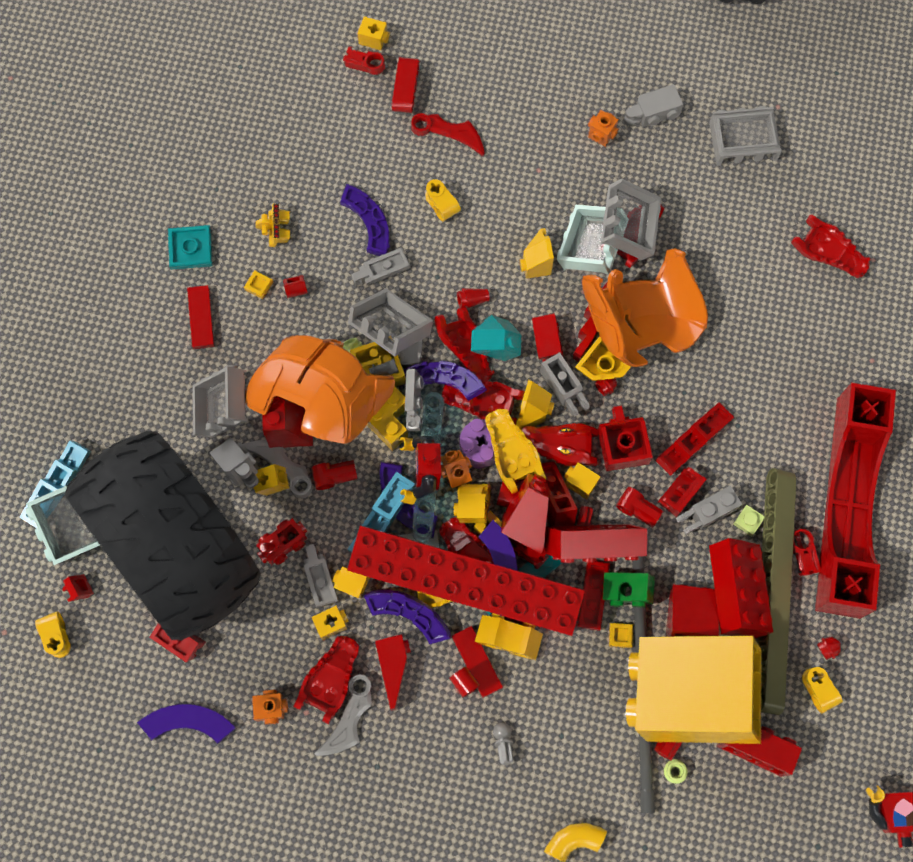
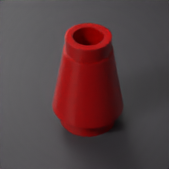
M462 288L461 291H457V301L460 308L466 307L468 309L490 299L488 289Z

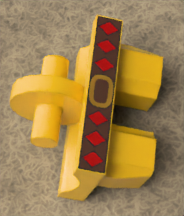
M272 204V210L268 212V215L262 214L261 219L256 221V228L262 230V235H268L269 230V247H275L277 243H288L290 239V230L281 229L279 224L288 225L290 211L279 209V204Z

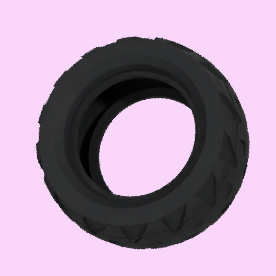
M145 431L114 443L90 460L67 485L64 495L73 509L171 640H184L215 626L235 611L258 585L261 573L250 553L193 473L157 431Z

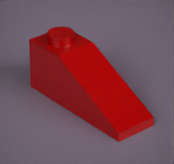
M555 462L541 463L546 476V482L548 483L547 519L550 526H574L578 509Z
M402 634L375 641L391 711L396 710L408 660L407 654L411 653L408 639L403 640Z

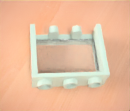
M575 205L574 211L570 215L567 231L563 235L561 248L557 252V261L564 270L574 269L610 274L618 249L608 244H601L605 207ZM616 208L615 216L620 218V223L614 227L613 234L623 236L628 218L622 208Z
M67 486L27 502L28 508L25 509L30 521L34 520L37 526L35 533L40 542L43 541L46 546L44 553L49 562L52 561L54 565L99 546V543L64 494Z

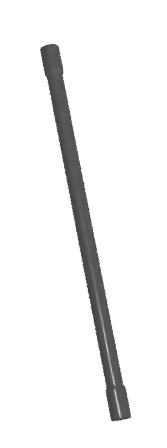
M639 556V560H632L633 573H644L643 556ZM634 607L636 652H639L640 637H647L645 608ZM639 734L641 813H655L651 742H647Z

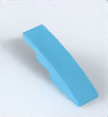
M70 440L60 459H55L45 479H40L28 502L67 486L77 476L76 474L83 467L91 451ZM64 494L40 504L46 519L56 508ZM26 505L20 518L37 528L34 520L30 521L25 509L28 507Z
M396 472L373 505L371 513L362 526L387 532L404 505L403 502H400L405 497V495L400 494L401 490L412 491L415 483ZM356 537L348 548V551L351 553L353 551Z

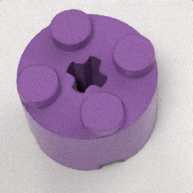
M485 419L472 420L463 428L460 435V451L463 456L469 458L472 467L478 469L495 464L491 436ZM485 442L481 447L478 446V443Z

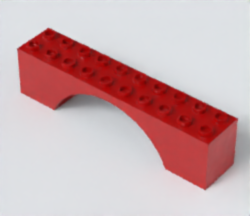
M851 382L837 398L820 557L821 571L818 576L815 611L858 619L876 611L880 564L875 557L873 549L872 514L881 461L893 432L896 390Z
M366 526L359 527L347 571L570 636L573 635L585 590L467 557Z

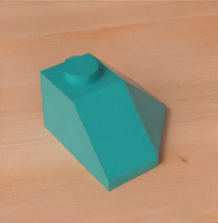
M490 315L481 325L472 330L471 351L507 361L521 355L522 335L509 320Z

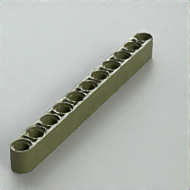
M777 468L770 469L766 477L762 559L774 633L758 637L757 643L762 650L761 712L781 715L785 708L796 475L793 472Z

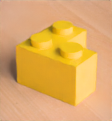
M375 342L350 350V353L359 360L367 374H371L369 368H372L373 364L377 366L394 359L398 369V373L391 374L394 376V386L406 384L405 374L398 355L393 356Z
M395 386L390 398L367 424L392 451L403 442L400 441L401 437L408 438V430L397 420L405 412V396Z

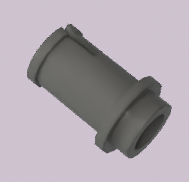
M394 359L377 366L373 364V367L369 368L370 373L373 375L387 376L398 373Z

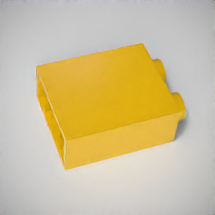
M753 636L640 637L639 652H631L628 661L630 679L637 681V698H629L626 704L628 726L635 727V731L647 742L761 744L762 650Z

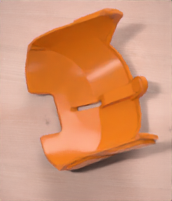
M676 248L667 250L664 262L655 280H635L623 283V273L618 269H614L608 276L607 288L602 289L601 283L603 278L592 274L583 276V292L596 330L599 332L608 350L624 364L632 367L647 365L648 361L637 351L659 343L669 348L672 352H682L690 348L707 328L708 313L706 304L687 263L684 251Z
M292 335L286 337L280 346L256 370L245 389V403L250 409L266 415L274 397H282L305 408L301 427L303 433L319 439L346 444L353 441L363 431L371 418L378 413L393 393L395 380L392 375L367 374L359 360L343 349L344 343L335 339L323 340L307 335ZM309 367L301 383H298L305 369Z

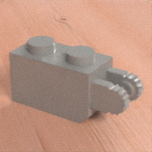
M675 85L641 94L637 104L627 108L626 116H624L625 125L632 126L641 123L642 127L654 126L660 121L677 118L681 114L683 103Z
M560 352L541 363L540 373L561 405L566 406L572 416L578 415V410L572 402L575 399L578 400L584 410L590 408L588 401L582 393L581 383Z
M230 437L210 452V455L234 486H240L244 483L248 488H254L258 485L259 480L255 475L258 471L254 467V464L257 462L241 442L236 444Z
M730 485L693 505L690 510L681 514L676 519L680 523L692 516L695 523L683 530L685 535L698 528L702 530L732 514L741 507L742 503Z

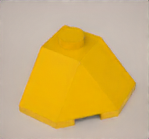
M545 228L538 231L523 251V259H520L521 272L525 271L526 279L551 275L554 256L549 235L545 236L547 235Z
M599 336L575 368L590 380L596 381L622 378L631 366L624 364L615 357Z
M528 380L516 425L522 430L525 426L536 427L545 422L547 414L552 415L555 404L551 402L552 394L535 382Z

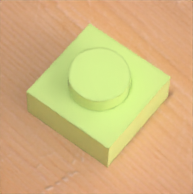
M746 505L733 525L752 537L764 520V516Z

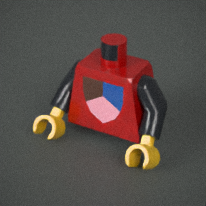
M431 436L400 438V441H404V447L400 448V450L414 451L415 449L416 488L413 491L402 489L400 494L405 495V497L400 502L413 505L416 498H422L433 493L435 490H439L441 445L435 443V439Z
M877 785V791L873 793L870 787L867 788L866 793L870 797L869 815L880 829H883L884 833H897L898 847H913L911 833L913 832V792L884 793Z

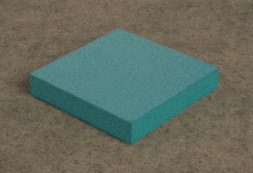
M210 225L168 228L169 267L171 270L213 266Z

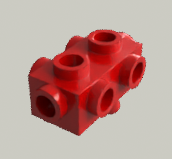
M293 518L289 521L287 519L283 520L277 525V530L271 534H264L258 540L259 543L256 546L260 551L256 554L264 564L269 562L271 566L273 564L278 566L287 560L288 557L286 555L292 550L297 552L306 545L304 542L307 540L305 533L308 531L301 521L296 523ZM290 534H295L296 537L293 540H288Z

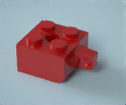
M622 405L613 407V419H609V423L599 424L598 427L606 471L649 465L653 456L644 418L630 419L629 416H624ZM621 441H625V444L628 443L629 445L624 446V444H621Z

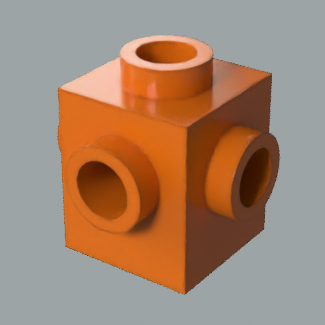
M600 110L597 116L593 115L588 123L590 127L588 138L606 147L619 131V128H617L619 119L609 112Z
M460 449L449 451L444 456H441V476L443 479L446 478L451 488L472 481L469 469L472 468L471 462L468 457L463 456Z
M265 690L263 695L252 696L253 717L255 721H265V725L278 724L279 719H285L284 713H288L287 698L283 699V695L277 693V690ZM273 704V708L268 710V707Z

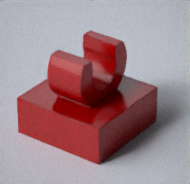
M85 574L68 576L63 580L65 586L62 590L63 592L68 591L70 598L67 599L68 602L89 598L94 594Z

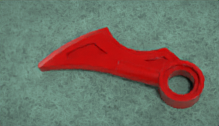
M418 113L413 116L411 130L415 135L425 136L429 132L436 133L467 145L481 156L485 155L481 138L469 120L453 124L443 120L438 114L426 115L425 113ZM418 121H424L427 126L421 129L415 124Z

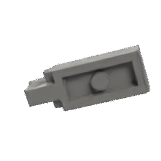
M399 248L364 262L359 267L360 271L351 274V279L355 286L366 283V285L373 284L410 269V263L403 249Z
M416 369L406 370L405 412L407 413L406 429L408 431H421L423 420L420 418V410L423 409L421 389L424 387V380Z
M314 544L305 546L308 558L304 559V569L316 608L339 602L335 588H333L334 584L326 558H324L323 554L318 555Z

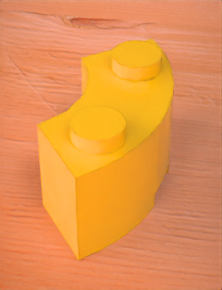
M462 484L458 486V503H454V516H457L460 523H487L491 485Z
M492 613L491 616L482 615L475 642L495 650L507 651L515 656L536 660L543 634L535 630L536 626L532 624L522 623V625L506 621L504 616L501 617L498 614Z

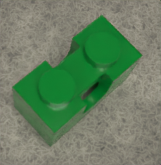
M604 572L603 600L609 602L612 607H624V603H632V607L646 608V604H653L655 577L649 573ZM631 586L632 594L625 596L626 589Z

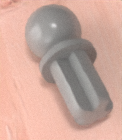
M500 722L493 728V735L498 740L495 742V747L498 748L500 763L502 765H510L514 761L511 747L513 740L509 739L511 728L507 723Z

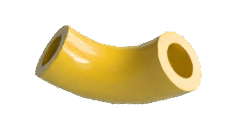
M589 823L570 824L555 833L547 844L544 853L561 862H566L570 853L577 848L585 847L598 852L605 839L607 830Z

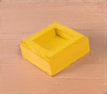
M254 270L244 289L263 299L272 286L273 279Z
M610 623L609 647L632 648L633 624Z

